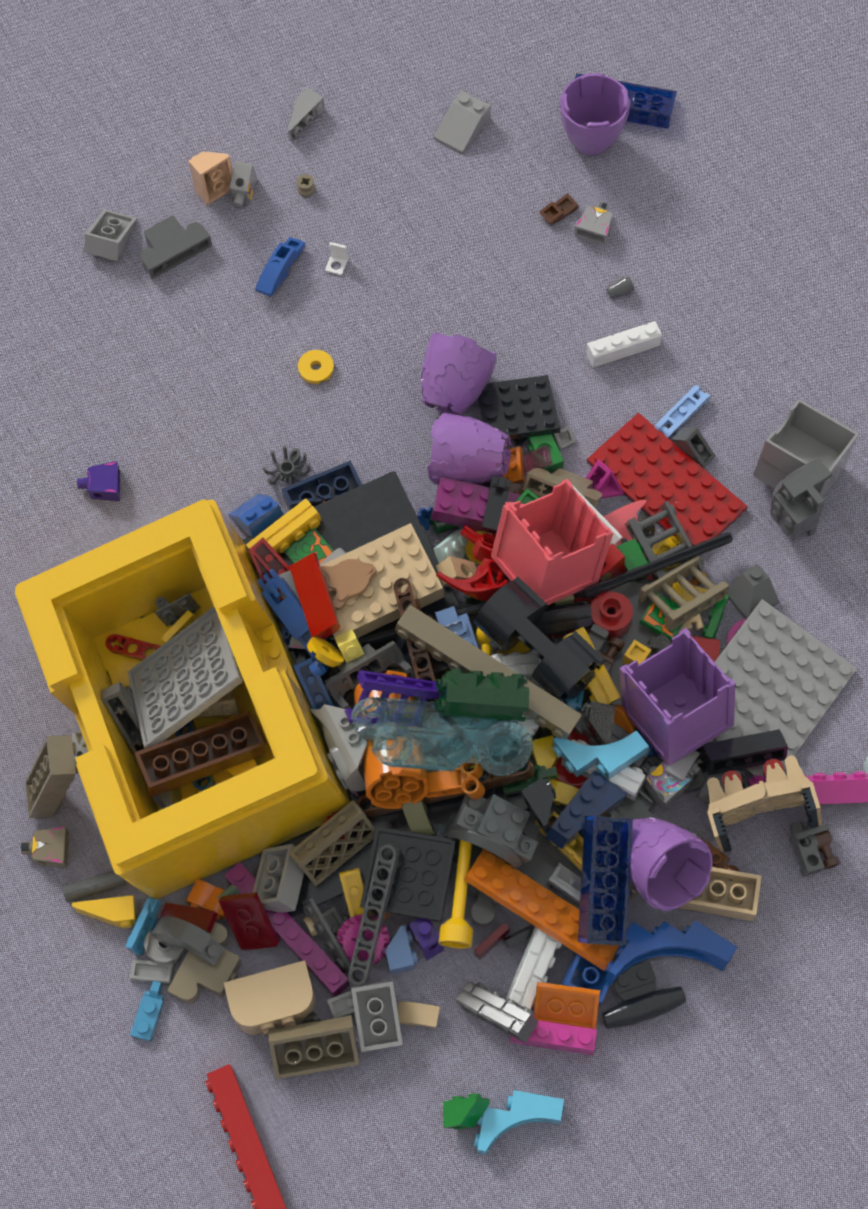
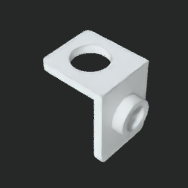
M330 242V259L325 270L328 273L342 276L348 261L347 246ZM338 262L341 264V268L334 270L331 268V265Z

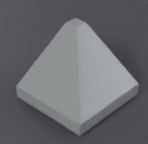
M570 425L560 428V433L552 434L559 449L576 443Z

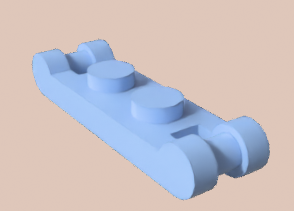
M695 385L654 428L671 439L709 401L711 395L707 392H702L701 388ZM667 423L671 425L669 429L665 426Z

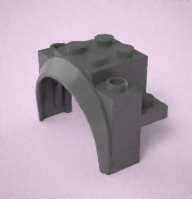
M819 458L791 472L780 481L773 491L771 517L778 525L782 526L784 534L790 536L792 540H795L804 533H807L809 537L816 533L825 500L815 487L832 476V473Z
M394 641L378 650H374L369 644H366L362 647L364 655L348 663L344 659L340 667L336 666L339 673L324 681L335 707L355 709L354 690L359 684L357 678L359 670L386 674L387 670L406 673L407 677L416 679L413 668L403 659Z
M465 794L459 809L451 815L443 835L445 838L460 839L479 846L504 859L512 868L518 869L523 864L531 861L538 844L535 839L540 826L528 820L529 812L496 795H492L488 799L482 797L478 800H473Z

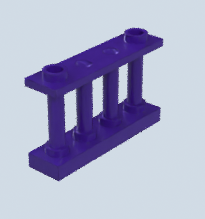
M359 670L357 678L363 690L356 709H345L349 723L404 730L411 733L426 732L421 716L428 699H439V692L436 691L435 681ZM373 690L382 691L375 712L364 711L370 692ZM392 693L401 694L394 715L384 714L383 711L389 695ZM410 696H417L420 699L413 717L402 716L408 698Z

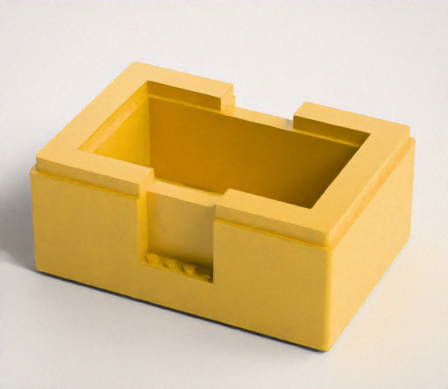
M200 500L27 579L15 587V595L50 693L75 714L88 749L87 753L75 758L76 766L113 870L117 875L144 894L155 899H160L195 883L197 879L202 880L263 852V849L275 847L323 825V822L333 812L335 813L339 809H343L351 802L347 790H345L335 772L334 766L327 756L330 751L319 723L310 712V709L313 708L293 667L294 661L273 610L261 594L264 590L257 582L259 576L247 551V547L214 500ZM190 593L201 607L193 614L196 619L212 607L216 609L244 679L243 685L234 688L233 698L236 699L239 714L251 711L264 740L266 755L256 758L259 766L235 777L227 770L213 774L216 785L202 792L193 785V782L181 786L182 801L162 809L152 797L150 798L136 764L135 755L101 700V690L118 682H121L124 687L129 686L131 689L128 671L141 661L110 652L105 645V641L109 635L119 634L160 646L164 645L165 643L161 637L173 625L166 626L155 614L158 610L155 602L157 598L165 597L169 603H172ZM117 640L111 644L113 647L114 645H119L123 648V645L119 644ZM131 644L128 647L129 653L137 650L136 644ZM148 649L145 654L146 657L152 654L155 649ZM235 715L196 717L193 721L197 730ZM185 727L182 733H186L189 727ZM172 734L163 742L176 738V734ZM208 779L202 781L201 787L208 783Z

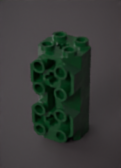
M450 669V671H446L442 675L441 679H437L436 691L439 692V700H436L435 712H439L440 717L524 722L526 717L523 716V712H528L530 691L529 687L524 686L528 684V681L524 679L523 674H512L505 677L504 673L491 672L486 677L483 676V671H471V673L466 674L461 669Z

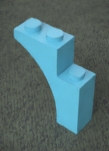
M636 730L622 740L598 746L582 745L568 739L555 737L552 750L558 758L561 757L564 760V766L569 773L573 772L576 777L596 765L598 772L602 776L605 775L609 780L647 754L649 746Z
M514 1090L513 1096H508L507 1108L510 1111L487 1107L478 1120V1125H481L480 1134L476 1133L474 1146L478 1147L477 1153L486 1155L492 1144L502 1134L516 1126L531 1122L560 1124L564 1099Z

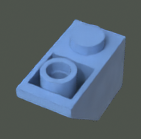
M405 925L400 926L385 950L391 975L414 970V963L418 962L415 950L411 951L409 943L413 942L410 930L406 931Z

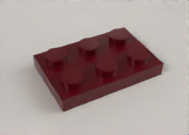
M257 892L221 896L219 904L241 950L278 946L280 941Z

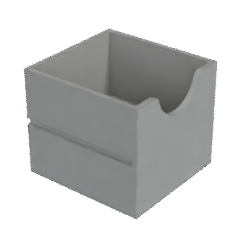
M798 399L790 409L780 428L776 432L773 431L765 441L753 476L775 489L780 481L791 472L819 458L832 473L829 479L815 487L819 494L824 497L845 469L859 433Z

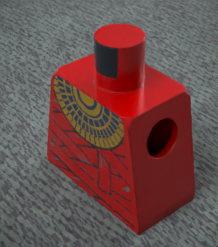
M613 543L609 546L598 583L625 572V556Z

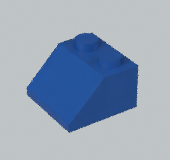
M574 952L560 985L600 990L599 1004H602L610 984L604 981L607 972Z

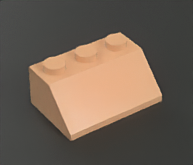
M201 152L189 160L195 192L206 205L211 204L230 191L233 172L228 154Z

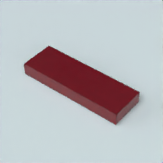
M166 902L160 918L166 916L179 918L211 933L218 914L215 911Z

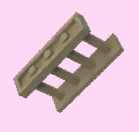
M699 556L686 560L680 567L650 585L646 584L640 590L638 602L641 604L650 599L666 615L667 619L664 627L669 632L726 597L729 585L725 581L718 585L713 584L697 569L700 561ZM692 574L708 591L700 593L684 577ZM678 582L695 599L690 602L685 601L671 585ZM664 590L680 608L677 610L670 609L656 593Z

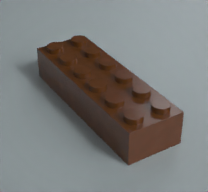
M249 710L137 751L134 754L136 764L151 798L266 755L264 740Z

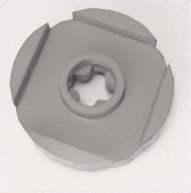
M150 930L144 940V947L149 960L160 965L179 962L185 949L176 945L163 948L160 946L161 942L151 936L152 931Z

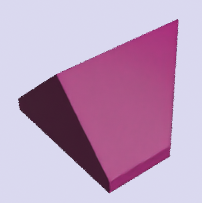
M597 460L586 476V479L593 481L591 489L602 493L601 499L625 495L613 471L602 461Z

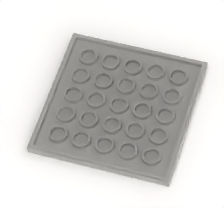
M212 607L128 671L144 749L162 743L244 681L215 607Z

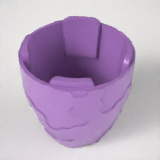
M601 73L584 74L571 81L565 87L560 97L561 120L569 141L580 153L587 156L598 155L606 151L617 141L626 124L630 109V99L624 85Z
M434 331L430 335L422 363L421 393L423 404L432 409L435 406L442 413L462 416L474 404L490 380L495 369L497 353H491L478 346L477 342L473 339L458 334L453 337L442 335Z
M442 413L440 418L434 421L431 430L433 443L431 463L428 465V476L435 485H438L440 477L481 485L489 483L493 476H505L511 457V451L507 449V446H511L509 435L485 422L467 416Z
M651 817L635 819L623 829L622 839L619 841L623 866L637 891L654 909L671 911L686 904L694 897H698L710 881L713 862L708 845L700 838L676 824Z

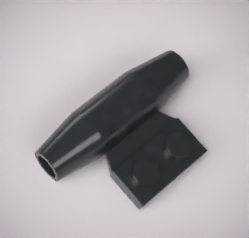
M650 961L630 967L613 983L616 994L623 1002L602 1013L606 1028L631 1026L666 1014L686 1003L682 987L656 990L657 980Z

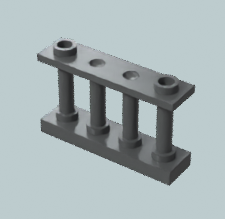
M668 501L664 502L661 506L663 511L641 522L637 521L634 517L625 523L631 538L636 539L637 543L640 544L643 550L642 553L649 563L692 546L676 517L677 513L674 506L670 505ZM667 518L671 528L651 538L645 537L642 532L644 528ZM676 534L680 545L660 555L654 554L652 550L654 544ZM698 555L700 561L697 569L701 571L704 568V562L701 556ZM662 569L651 575L656 581L671 571L666 572Z

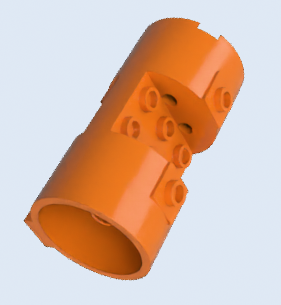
M391 670L386 672L389 675L407 677V674ZM360 683L354 690L355 709L363 690ZM373 690L370 692L364 711L375 712L382 691ZM392 693L389 695L383 711L384 714L394 715L401 694ZM415 696L408 698L402 716L413 717L416 709ZM358 725L368 743L362 758L366 797L371 800V804L384 809L403 808L402 804L409 802L416 804L421 801L428 792V782L420 733Z

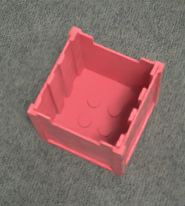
M568 479L554 486L552 493L520 506L521 501L503 505L491 557L510 581H513L518 576L547 605L598 583L613 532L597 517L596 513L587 505L581 495L576 492Z

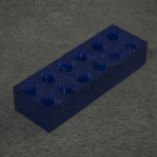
M585 816L578 942L626 946L633 819Z

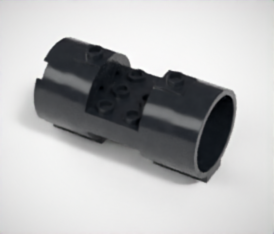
M517 576L513 581L501 587L478 612L474 624L491 639L489 644L496 651L501 649L505 653L522 641L542 660L530 677L534 681L533 684L567 704L566 700L568 698L574 699L588 686L596 676L594 672L596 668L598 670L601 669L606 660L576 631L557 645L552 643L536 627V624L549 606Z

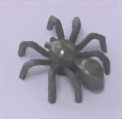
M284 445L283 462L278 464L274 451H271L273 463L279 468L267 471L264 467L263 471L267 475L279 473L273 481L267 479L269 485L275 484L280 476V479H284L285 482L287 479L289 480V486L293 484L292 476L297 482H300L301 480L295 473L305 476L311 470L310 463L308 464L307 471L301 472L296 470V468L303 467L305 464L306 453L303 454L301 464H298L301 454L300 450L295 448L290 452L288 461L287 447Z

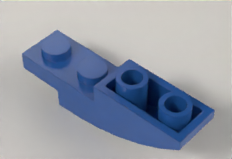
M289 237L285 243L280 242L266 263L255 291L271 297L289 275L288 269L305 249V242Z

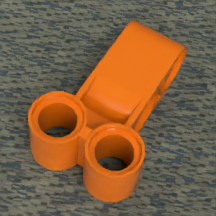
M465 757L460 762V767L426 773L428 792L425 797L437 798L465 793L469 798L478 800L485 793L483 784L478 780L483 775V767L473 757ZM475 765V768L468 772L469 768ZM476 785L475 790L470 792V788Z

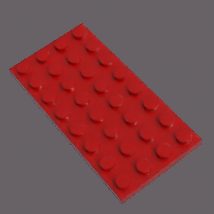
M637 413L587 458V463L592 467L597 460H600L610 468L629 500L632 502L646 500L641 510L649 517L663 511L661 506L664 502L668 501L670 505L672 504L677 513L676 517L692 546L719 536L748 507L661 431L654 428L655 426L640 413ZM667 518L656 522L664 530L671 528Z

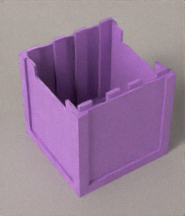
M687 628L681 630L680 634L672 638L671 645L642 663L638 664L636 660L620 668L622 707L625 708L633 725L667 765L679 761L734 726L736 683L723 673L691 637V633Z

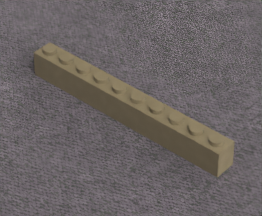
M409 605L396 625L395 631H397L400 637L413 641L417 648L427 650L434 659L447 663L450 669H461L466 674L471 673V671H483V676L486 677L491 672L504 673L505 677L518 674L412 605ZM527 680L528 684L524 686L529 687L530 691L528 712H523V716L531 717L540 727H547L554 736L566 740L582 714Z

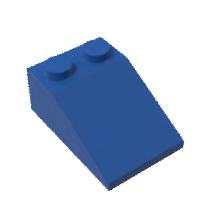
M262 494L255 495L228 514L252 539L284 515L275 500L270 496Z

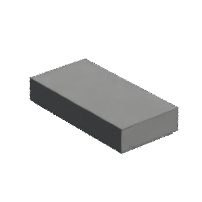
M133 959L129 979L136 982L153 983V981L161 984L170 985L174 964L160 965L153 961Z

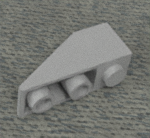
M308 87L296 98L288 128L290 141L298 137L302 130L309 126L313 119L324 110L323 97Z

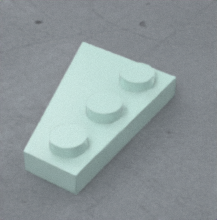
M462 529L454 531L434 548L439 563L449 556L463 559L467 539L460 534Z

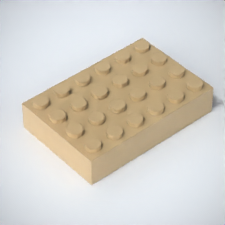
M411 523L320 565L330 567L347 559H356L364 563H371L376 568V574L369 581L367 590L358 597L349 599L341 610L335 609L340 629L333 634L334 638L353 629L356 637L359 638L401 618L393 587L395 581L399 578H406L415 585L421 608L446 597L436 572ZM408 584L402 586L401 593L408 590ZM331 592V593H330L332 602H333V599H334V597H335L336 592ZM409 603L406 606V609L409 607V605L413 606V603Z

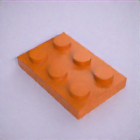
M537 982L534 1017L538 1021L596 1029L600 990Z

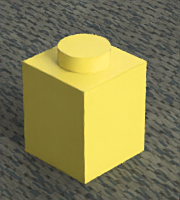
M353 629L335 637L346 663L364 655Z

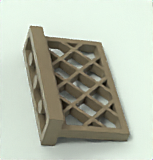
M352 800L292 849L289 854L313 884L317 886L370 843L374 838L375 828L364 812ZM365 830H371L367 836L362 837ZM352 831H358L356 838H350ZM354 843L350 850H346L348 844ZM342 844L340 851H334L335 845ZM338 856L334 863H330L332 857ZM326 857L324 864H318L319 858ZM322 869V872L314 878L315 871Z

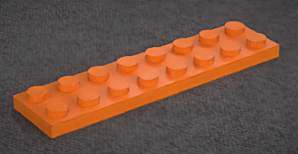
M485 849L482 850L464 878V881L603 971H605L620 946L621 938L618 934Z

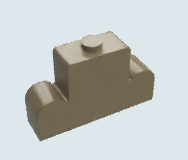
M534 468L527 473L523 486L524 491L528 489L535 495L543 497L552 493L554 486L568 479L590 504L598 510L602 493L591 489L593 481L561 468L553 474L541 468Z
M215 922L211 933H209L212 935L211 939L226 947L230 940L229 934L223 925ZM224 950L216 965L211 967L198 956L188 951L167 992L170 996L187 1004L197 1002L200 997L199 988H203L219 997H224L226 994L224 982L237 979V971L241 965V960L238 955Z

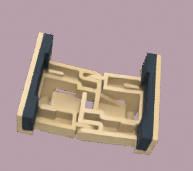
M788 756L785 759L787 775L784 772L783 764L779 760L770 759L766 761L763 766L766 782L759 781V784L746 789L742 787V777L736 771H728L722 776V785L725 792H723L717 778L712 777L707 781L710 799L707 813L719 851L724 853L732 850L726 826L739 823V821L753 817L758 813L804 805L810 828L823 825L821 807L813 782L804 776L796 757Z

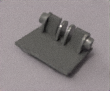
M190 593L172 603H169L165 597H159L155 602L158 608L155 614L166 626L174 625L187 610L194 614L201 608Z

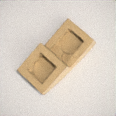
M399 1001L397 1009L399 1023L436 1029L440 1006Z

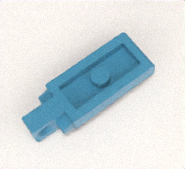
M147 898L136 920L133 931L128 937L125 947L136 955L141 956L143 954L145 937L150 930L154 929L158 921L156 914L162 903L158 899Z
M153 981L150 992L145 991L130 1033L131 1037L151 1042L164 1003V996L160 994L163 987L161 983Z

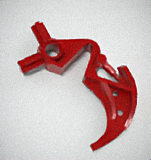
M465 526L460 534L474 544L472 550L474 559L482 562V564L478 565L475 574L467 579H453L440 571L436 576L470 597L481 601H488L501 587L509 582L506 579L501 582L506 578V575L491 557L496 533L492 535L488 533L479 535L468 526Z

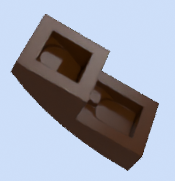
M567 193L556 203L553 201L549 203L539 213L552 225L572 214L579 206Z

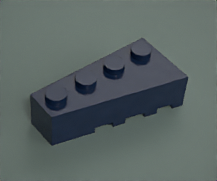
M594 770L553 823L545 838L559 848H565L584 831L595 825L597 821L620 806L628 793Z

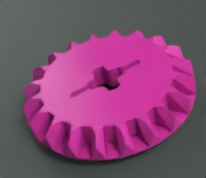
M363 914L346 920L337 933L336 939L350 963ZM384 923L373 965L385 958V950L390 944L389 933ZM369 929L365 930V936L368 939H373V932ZM366 950L360 951V956L367 960L369 958L368 952Z

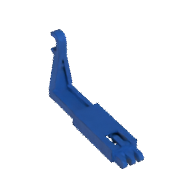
M272 568L269 572L273 578L267 573L263 575L267 583L262 578L257 580L264 590L261 594L293 638L301 642L315 661L309 666L312 674L315 677L318 675L322 676L332 667L317 660L314 651L312 653L309 652L307 643L312 636L301 602L285 579L280 578ZM278 588H280L287 597L282 602L278 599L282 596V594L278 592Z

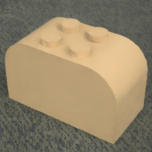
M305 960L224 982L231 1015L239 1029L246 1034L269 1035V1030L294 1026L306 1021L315 1010L316 999Z

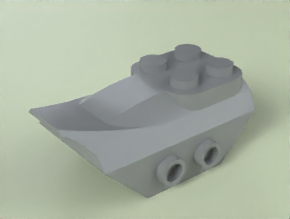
M326 704L321 709H310L314 719L323 728L325 740L330 751L327 756L334 766L335 772L345 790L348 788L350 791L366 790L362 758L368 743L360 727L349 723L345 709Z

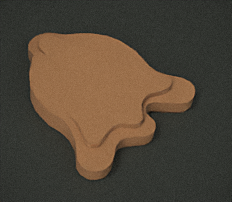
M347 559L335 566H321L329 593L336 592L333 599V605L336 610H341L349 599L363 594L367 590L369 581L376 574V568L373 564L364 563L356 559Z

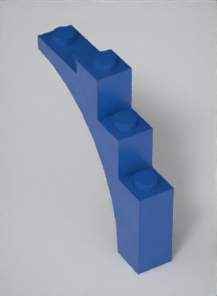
M696 920L691 926L687 925L683 932L663 921L660 927L656 925L651 933L632 922L629 928L625 926L619 934L621 941L620 948L615 955L617 959L615 962L611 960L606 967L605 972H607L604 981L612 985L631 966L644 960L661 956L693 958L723 971L733 957L737 946Z

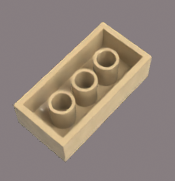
M712 867L710 881L698 897H694L678 908L754 921L757 915L762 876Z

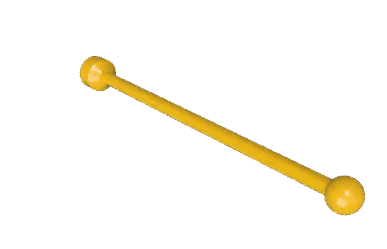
M477 628L475 636L477 642L481 645V650L492 656L493 647L489 644L491 639ZM482 747L478 748L477 752L469 754V757L475 758L480 764ZM460 840L452 918L440 926L438 941L442 946L458 949L471 948L473 929L464 920L468 882L464 881V878L470 868L472 844Z

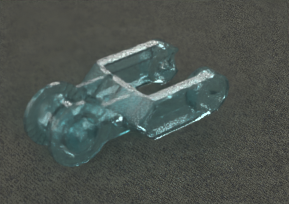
M370 697L359 701L351 714V721L357 732L364 739L374 740L372 752L383 765L390 767L453 771L464 762L480 763L488 773L495 776H505L521 769L528 762L533 749V741L529 731L516 721L440 717V713L435 712L434 702ZM372 718H378L376 724L370 723ZM388 739H394L392 745H386Z

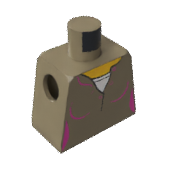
M61 826L35 831L33 833V842H22L21 853L32 854V860L37 865L67 869L69 831L67 827Z

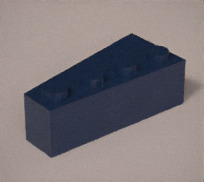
M350 460L283 488L282 495L290 511L304 499H307L315 507L324 501L333 499L361 486L362 483Z

